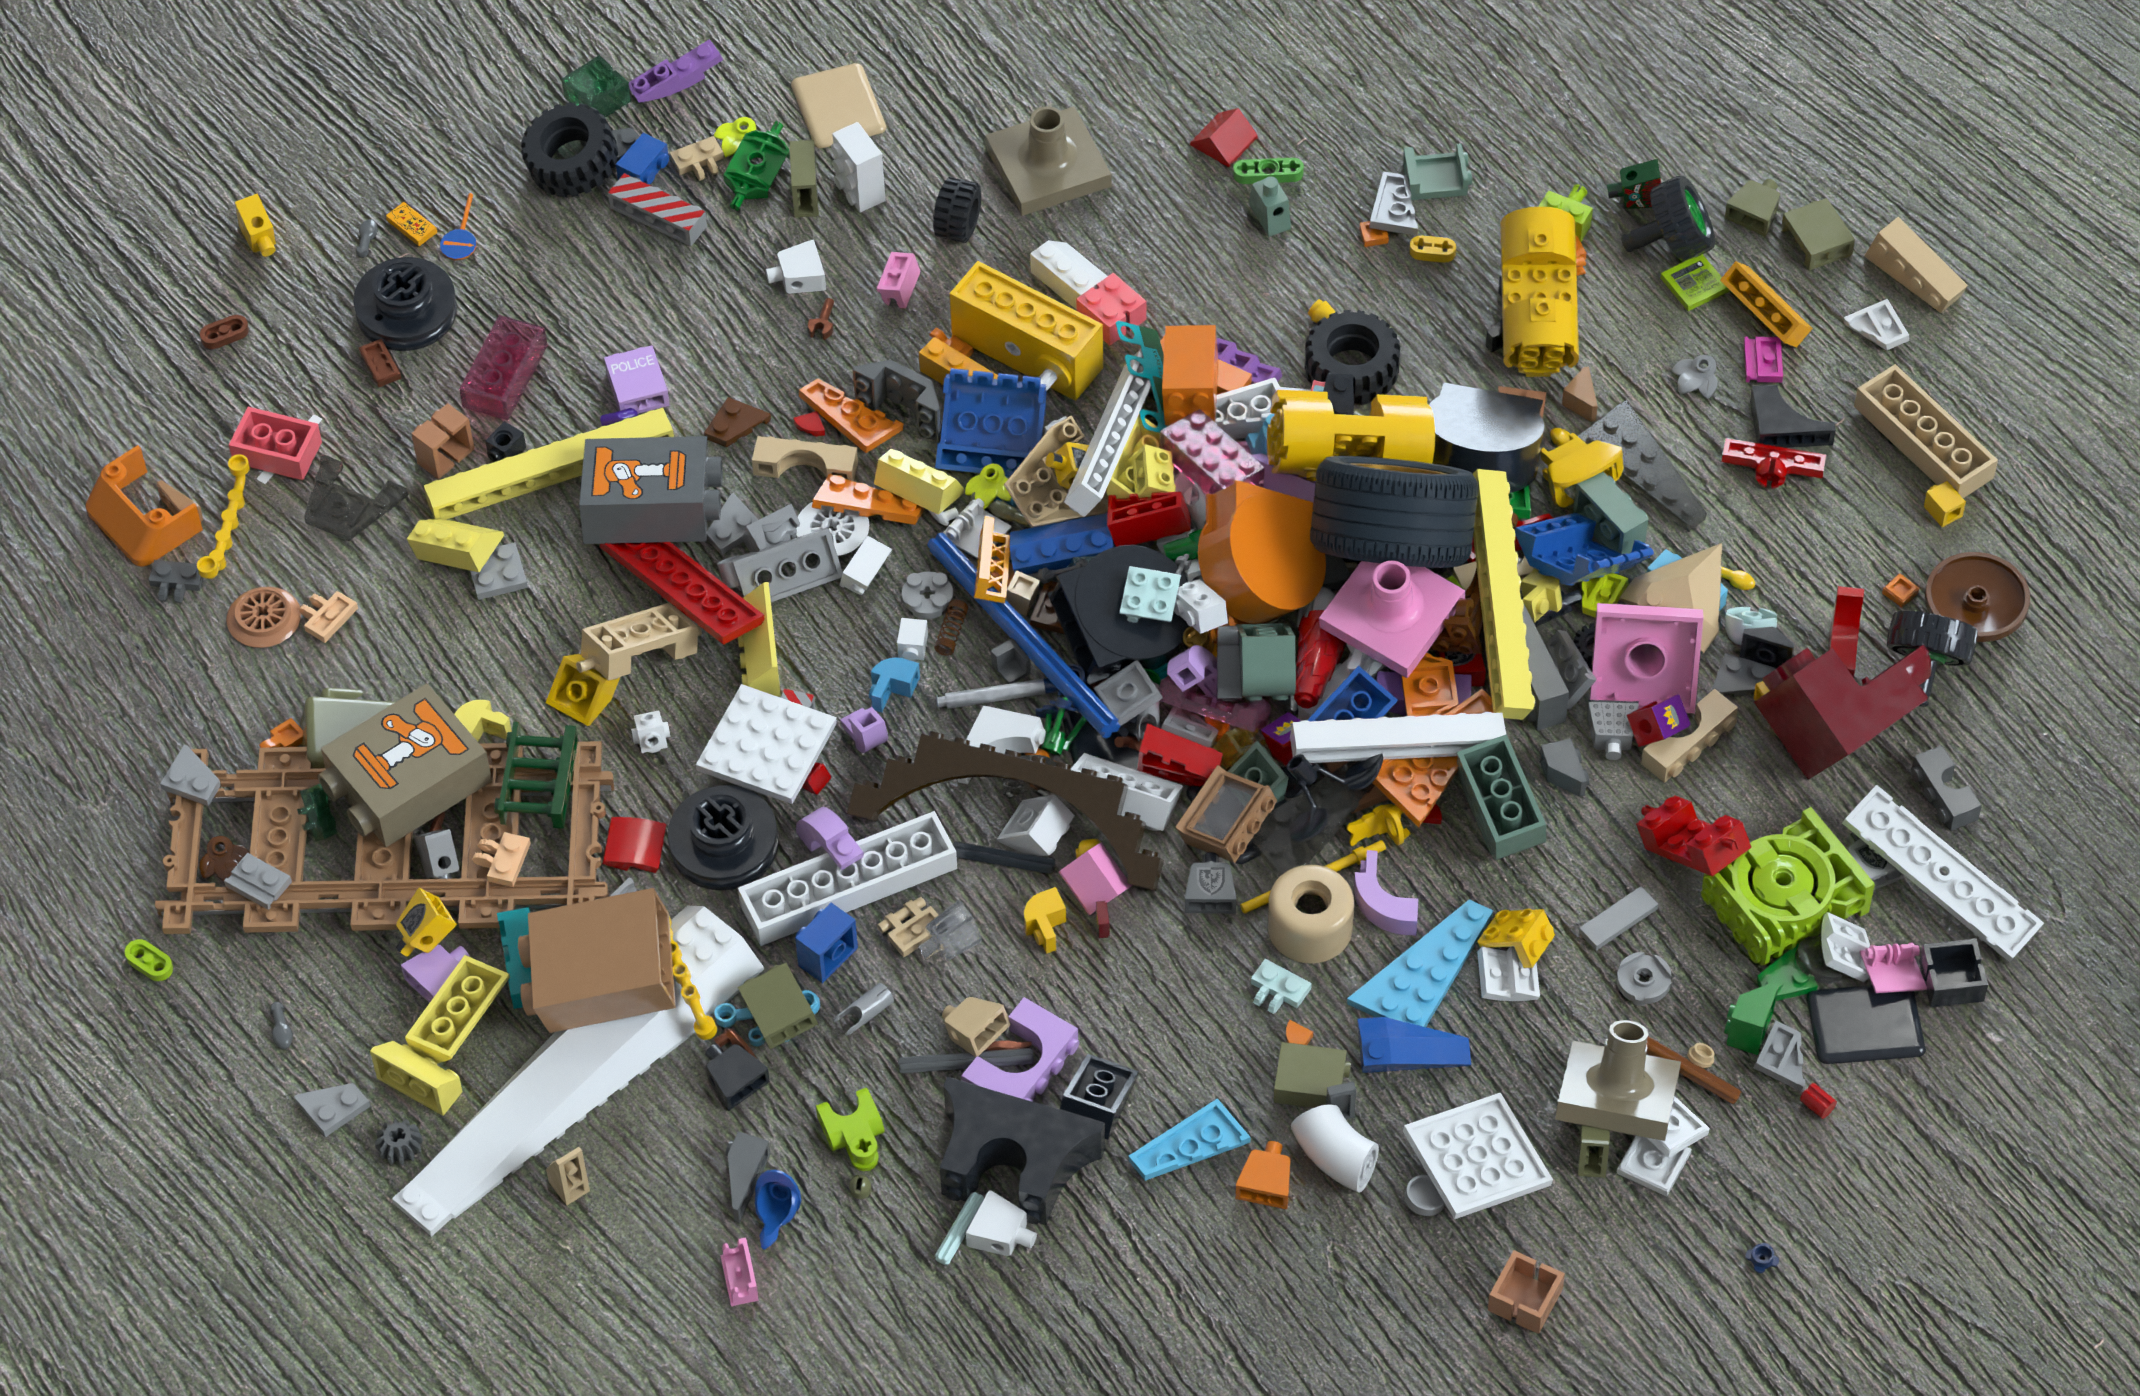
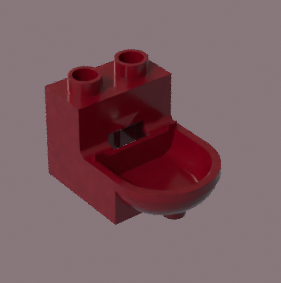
M1923 644L1873 679L1869 680L1868 677H1865L1861 680L1862 686H1860L1833 648L1815 659L1807 647L1762 678L1769 692L1754 701V703L1809 780L1854 752L1927 700L1928 696L1920 684L1931 676L1932 665L1928 654L1929 651Z

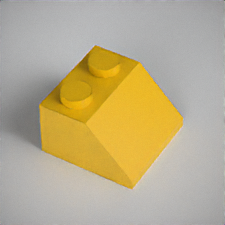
M580 654L563 656L545 703L590 726L612 700L620 677L608 681L596 669L580 673L576 668V663L586 659Z

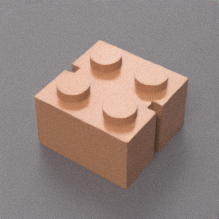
M448 403L433 413L431 421L427 420L423 424L418 425L411 433L417 464L438 480L455 466L454 462L437 450L438 448L458 463L475 450L469 419Z
M1513 1250L1489 1294L1488 1311L1509 1321L1515 1317L1516 1324L1539 1334L1563 1290L1565 1273L1542 1263L1539 1267L1537 1281L1534 1279L1537 1260Z

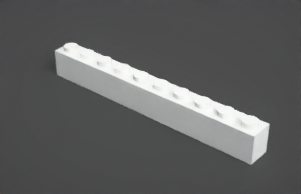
M1141 349L1134 355L1144 358ZM1137 360L1130 361V366L1134 371L1138 373L1143 372V366ZM1127 364L1121 372L1064 501L1073 511L1078 512L1083 517L1103 498L1151 387L1150 379L1132 375L1128 371Z

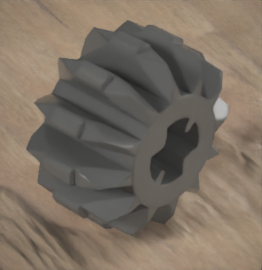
M395 1118L391 1125L384 1122V1130H377V1140L375 1142L376 1149L379 1151L382 1160L388 1159L391 1165L398 1160L402 1166L405 1159L414 1162V1154L421 1153L420 1144L423 1142L418 1126L416 1124L410 1125L407 1118L402 1123H399Z

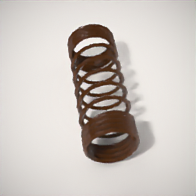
M956 599L951 600L948 604L947 612L945 613L934 646L936 652L941 655L949 656L954 653L955 642L958 641L957 636L960 635L959 630L962 629L961 625L964 623L962 619L966 618L968 605L965 602ZM952 606L960 607L964 611L954 609ZM948 617H953L954 619L961 620L962 623L959 624L957 622L950 621ZM950 622L954 625H959L960 628L949 627L946 623ZM944 628H949L950 630L957 631L958 634L955 635L953 633L946 632ZM942 634L956 637V640L944 638ZM939 645H943V646L948 647V648H951V649H945V648H942V647L939 646Z

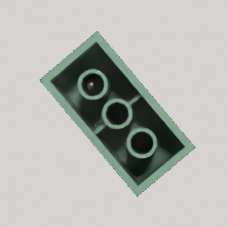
M1236 624L1238 626V645L1240 646L1242 697H1246V700L1249 701L1262 700V696H1272L1273 700H1286L1288 695H1295V635L1289 624Z
M1507 734L1458 751L1457 765L1460 782L1493 859L1498 860L1545 843L1546 823Z

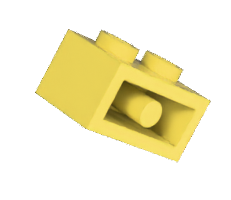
M1145 444L1132 457L1135 494L1142 498L1151 497L1152 493L1176 492L1171 451Z

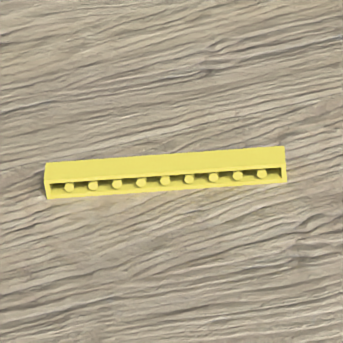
M663 408L651 410L608 426H601L598 429L577 434L568 439L555 441L537 449L506 457L503 460L488 465L485 464L466 472L457 473L448 478L435 480L424 485L426 500L434 519L441 518L447 520L581 476L585 439L674 437L673 429Z
M1477 469L1473 473L1479 487L1478 496H1476L1477 504L1473 538L1493 713H1503V718L1523 720L1533 710L1535 698L1531 691L1532 673L1529 671L1528 666L1529 649L1526 647V624L1523 623L1522 614L1524 603L1520 597L1521 578L1517 572L1518 554L1515 552V530L1512 528L1511 520L1513 509L1509 503L1510 485L1507 482L1506 472Z

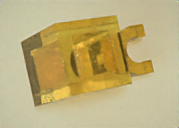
M1243 725L1228 731L1213 747L1218 752L1223 753L1222 763L1226 770L1231 768L1256 742L1254 737L1259 732L1257 727L1249 731L1247 726ZM1264 739L1259 741L1263 747L1267 744Z

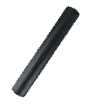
M959 841L953 843L956 857L1048 874H1053L1055 871L1056 860L1053 858Z

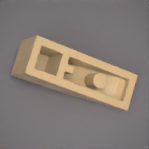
M580 1147L553 1161L546 1168L549 1183L566 1205L590 1192L583 1152Z

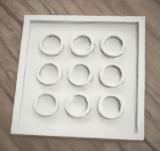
M741 684L696 763V770L793 804L837 724L836 717Z
M1501 1093L1404 1125V1135L1454 1219L1546 1188L1552 1184L1553 1179Z

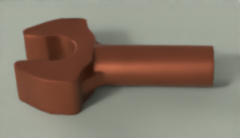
M825 299L819 318L809 319L808 331L811 338L814 337L815 331L819 328L823 329V340L832 335L833 324L828 319L834 305L833 299Z

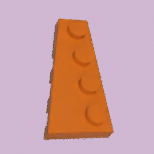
M818 378L799 389V397L865 453H868L903 431L904 423L898 420L893 422L887 419L885 413L879 410L874 412L864 406V402L844 396L843 391Z

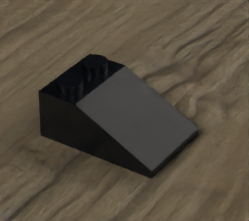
M1087 1054L1063 1094L1059 1110L1104 1122L1105 1139L1108 1140L1119 1121L1139 1071Z

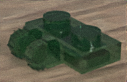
M315 784L301 790L300 794L304 806L298 808L297 812L298 815L307 814L309 819L308 822L302 825L303 830L312 829L315 841L324 840L337 834L336 821L331 814L328 796L321 784Z

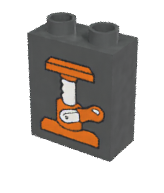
M707 436L585 439L579 503L583 543L706 541L708 520L721 519L720 490L709 489L710 487H722L723 485L722 457H709Z

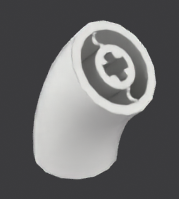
M1337 1105L1318 1106L1298 1116L1291 1123V1129L1306 1155L1316 1166L1335 1181L1358 1193L1362 1192L1374 1171L1379 1151L1378 1144L1356 1132L1344 1118Z

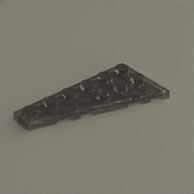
M1624 400L1578 435L1586 444L1597 440L1621 447L1624 469L1620 479L1687 532H1690L1705 520L1707 512L1627 400Z

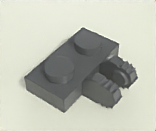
M154 560L149 583L150 586L160 587L158 594L160 601L166 602L170 588L176 589L174 601L182 603L185 591H200L204 578L199 575L197 564Z

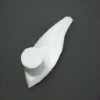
M956 508L942 511L939 515L929 510L931 515L940 524L946 526L949 524V520L955 519L959 515Z

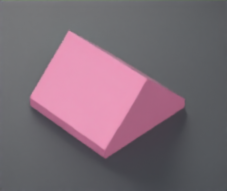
M1102 842L1059 871V874L1088 915L1096 911L1097 901L1108 903L1132 886L1127 883V878Z

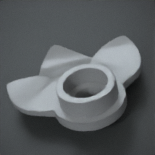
M1699 355L1695 359H1683L1674 365L1672 372L1680 376L1677 382L1679 394L1682 395L1699 389L1702 396L1706 399L1713 395L1718 381L1714 375L1717 368L1716 362L1711 356ZM1703 363L1708 364V367L1704 369L1699 366Z

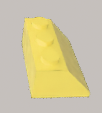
M890 449L878 459L874 480L875 485L938 515L964 494L965 489L957 479L943 471L929 467L921 461L914 460L900 451Z
M439 518L419 520L408 536L407 541L419 560L480 572L503 538L504 533L503 531Z
M395 1041L375 1046L370 1050L377 1079L442 1116L445 1115L463 1092L460 1077L450 1069L444 1070L431 1058L419 1056L406 1044L400 1045Z

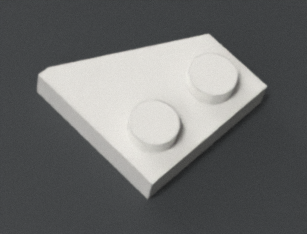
M1888 299L1844 317V323L1847 327L1885 350L1909 341V334Z

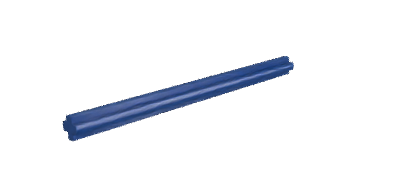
M938 533L936 538L929 540L927 544L930 548L929 551L974 598L977 568L944 533ZM994 587L987 589V591L999 593ZM974 598L1005 633L1015 640L1025 654L1068 700L1072 701V705L1078 708V711L1103 738H1108L1112 732L1119 730L1120 724L1116 716L1007 600H1005V603Z

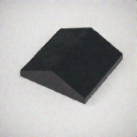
M1775 627L1744 629L1739 657L1776 669L1793 658L1795 644Z

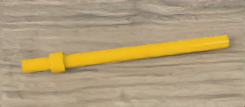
M1380 840L1365 848L1360 846L1352 850V854L1324 867L1338 872L1355 863L1360 865L1361 860L1366 861L1367 850L1378 851V853L1386 850L1385 843ZM1271 890L1240 904L1242 912L1246 914L1268 904Z

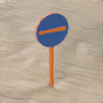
M472 193L468 194L460 229L448 232L440 242V249L448 259L463 260L472 255L476 249L474 235L465 230L473 198Z

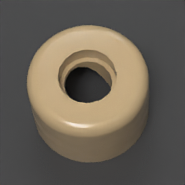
M1302 865L1283 873L1274 883L1269 895L1268 932L1277 950L1286 957L1302 963H1320L1339 955L1347 947L1353 931L1354 896L1348 882L1336 871L1320 865ZM1310 894L1322 897L1327 909L1312 915L1299 911L1295 906L1301 896Z

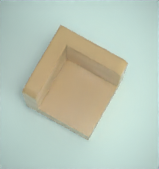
M1016 570L1007 588L1006 600L1018 613L1027 616L1036 599L1040 580Z

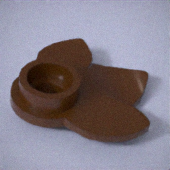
M225 836L213 837L207 844V853L200 860V873L204 879L216 874L224 882L226 878L232 875L231 872L247 853L250 854V852L242 845H234ZM217 845H223L225 849L221 852H218L215 850V847Z

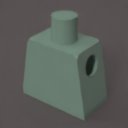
M1270 176L1253 183L1249 206L1268 237L1290 230L1289 200L1279 185L1278 180Z

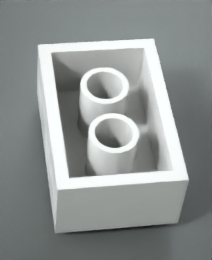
M858 122L832 133L833 144L831 149L834 154L832 163L836 172L834 182L839 190L843 189L846 193V198L850 205H855L861 213L884 202L885 188L881 151Z

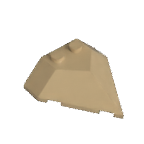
M1722 543L1635 577L1620 596V600L1628 605L1703 609L1700 652L1704 654L1719 634Z

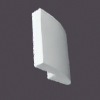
M1826 912L1823 915L1821 931L1822 951L1826 966L1865 982L1869 975L1860 955V951L1870 947L1865 929Z
M1482 946L1477 951L1482 998L1500 1001H1529L1540 998L1537 963L1533 968H1523L1514 946L1510 947L1507 951Z

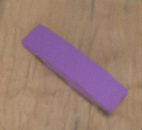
M1217 338L1218 359L1251 373L1252 384L1276 378L1278 382L1282 377L1280 368L1262 364L1257 355L1239 351L1234 342Z

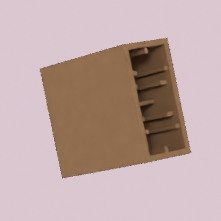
M654 888L528 913L529 935L519 936L518 949L523 966L525 968L531 967L532 982L521 985V999L527 1016L538 1015L549 1033L676 1008L669 912Z

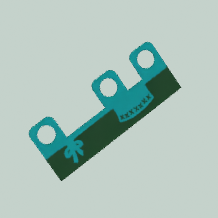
M1117 321L1116 327L1119 337L1125 342L1141 346L1144 358L1127 354L1125 355V361L1128 371L1132 375L1150 379L1159 412L1140 410L1139 413L1144 428L1187 439L1183 425H1165L1162 393L1164 354L1157 330ZM1122 326H1127L1133 331V339H1129L1122 334ZM1137 360L1143 366V372L1138 373L1134 371L1130 366V361ZM1149 414L1155 417L1158 421V427L1153 428L1149 426L1145 421V415Z

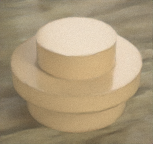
M1696 1043L1687 1052L1690 1061L1699 1067L1709 1068L1714 1063V1051L1704 1043Z

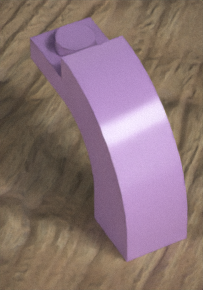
M1195 645L1169 661L1167 674L1182 692L1197 684L1214 704L1218 703L1216 702L1217 658L1210 651L1202 646Z
M821 807L797 822L796 833L808 849L812 852L822 846L841 871L864 857V852L848 833L847 825L830 809Z
M1367 850L1366 861L1361 860L1360 872H1355L1354 894L1357 905L1364 916L1377 927L1395 934L1416 936L1418 899L1395 897L1385 892L1379 885L1376 876L1378 851Z

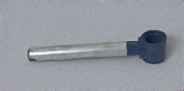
M1068 664L1072 671L1086 684L1083 668L1076 664ZM1048 678L945 693V696L942 697L936 695V705L940 710L939 707L947 706V709L1056 692H1058L1059 696H1065Z

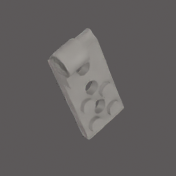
M827 527L758 552L752 551L741 556L729 557L717 563L723 583L729 588L740 586L743 597L761 585L757 580L759 572L767 570L770 573L768 582L771 602L842 578L843 574L830 530ZM811 553L816 554L818 557L817 564L814 567H807L805 563L806 557ZM786 562H792L794 565L793 573L784 576L781 572L782 565Z

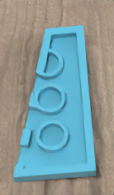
M1216 1099L1130 1154L1129 1162L1146 1181L1248 1144L1251 1141V1137L1223 1104Z

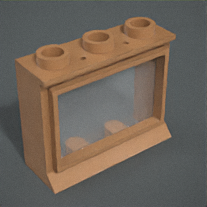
M1217 765L1175 828L1184 843L1206 852H1214L1219 857L1235 863L1239 856L1245 852L1248 843L1254 834L1259 831L1267 815L1274 809L1277 799L1268 785L1263 786L1225 771Z

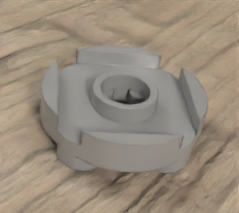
M941 572L912 573L907 577V581L902 588L903 606L906 610L908 608L909 611L913 612V616L920 619L938 618L947 609L949 602L953 600L952 585L948 581L946 574ZM925 592L933 593L928 599L922 595Z
M1637 952L1627 956L1621 962L1617 972V986L1620 992L1627 999L1631 1000L1633 1004L1645 1006L1646 1004L1655 1003L1664 998L1669 992L1671 970L1666 961L1660 956L1653 954L1652 957L1644 955L1645 952ZM1642 974L1644 977L1649 975V981H1640L1639 975Z

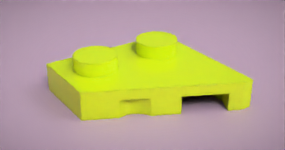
M1611 573L1604 577L1582 581L1583 614L1596 618L1597 603L1617 604L1620 596L1629 585L1628 578Z

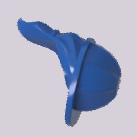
M779 1170L763 1172L756 1183L755 1209L757 1216L764 1223V1228L759 1235L763 1250L776 1242L780 1227L793 1219L802 1202L801 1192L794 1179Z

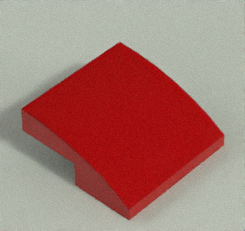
M611 817L602 864L628 871L631 866L656 873L659 869L666 824L641 818Z

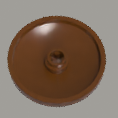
M1964 552L1944 559L1932 570L1926 584L1925 604L1928 612L1931 614L1953 618L1974 626L1978 631L1977 642H1990L2009 636L2022 625L2030 605V590L2020 571L2008 561L1988 553Z

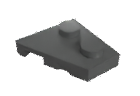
M1725 653L1712 690L1716 689L1721 694L1734 693V697L1754 694L1756 683L1762 682V678L1774 671L1775 668Z

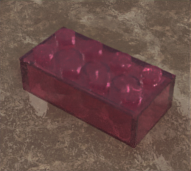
M499 315L459 388L462 407L509 420L548 347L545 327Z
M1198 409L1160 431L1159 448L1171 451L1174 466L1193 484V481L1197 482L1204 494H1214L1233 485L1235 480L1264 488L1265 467L1202 410Z

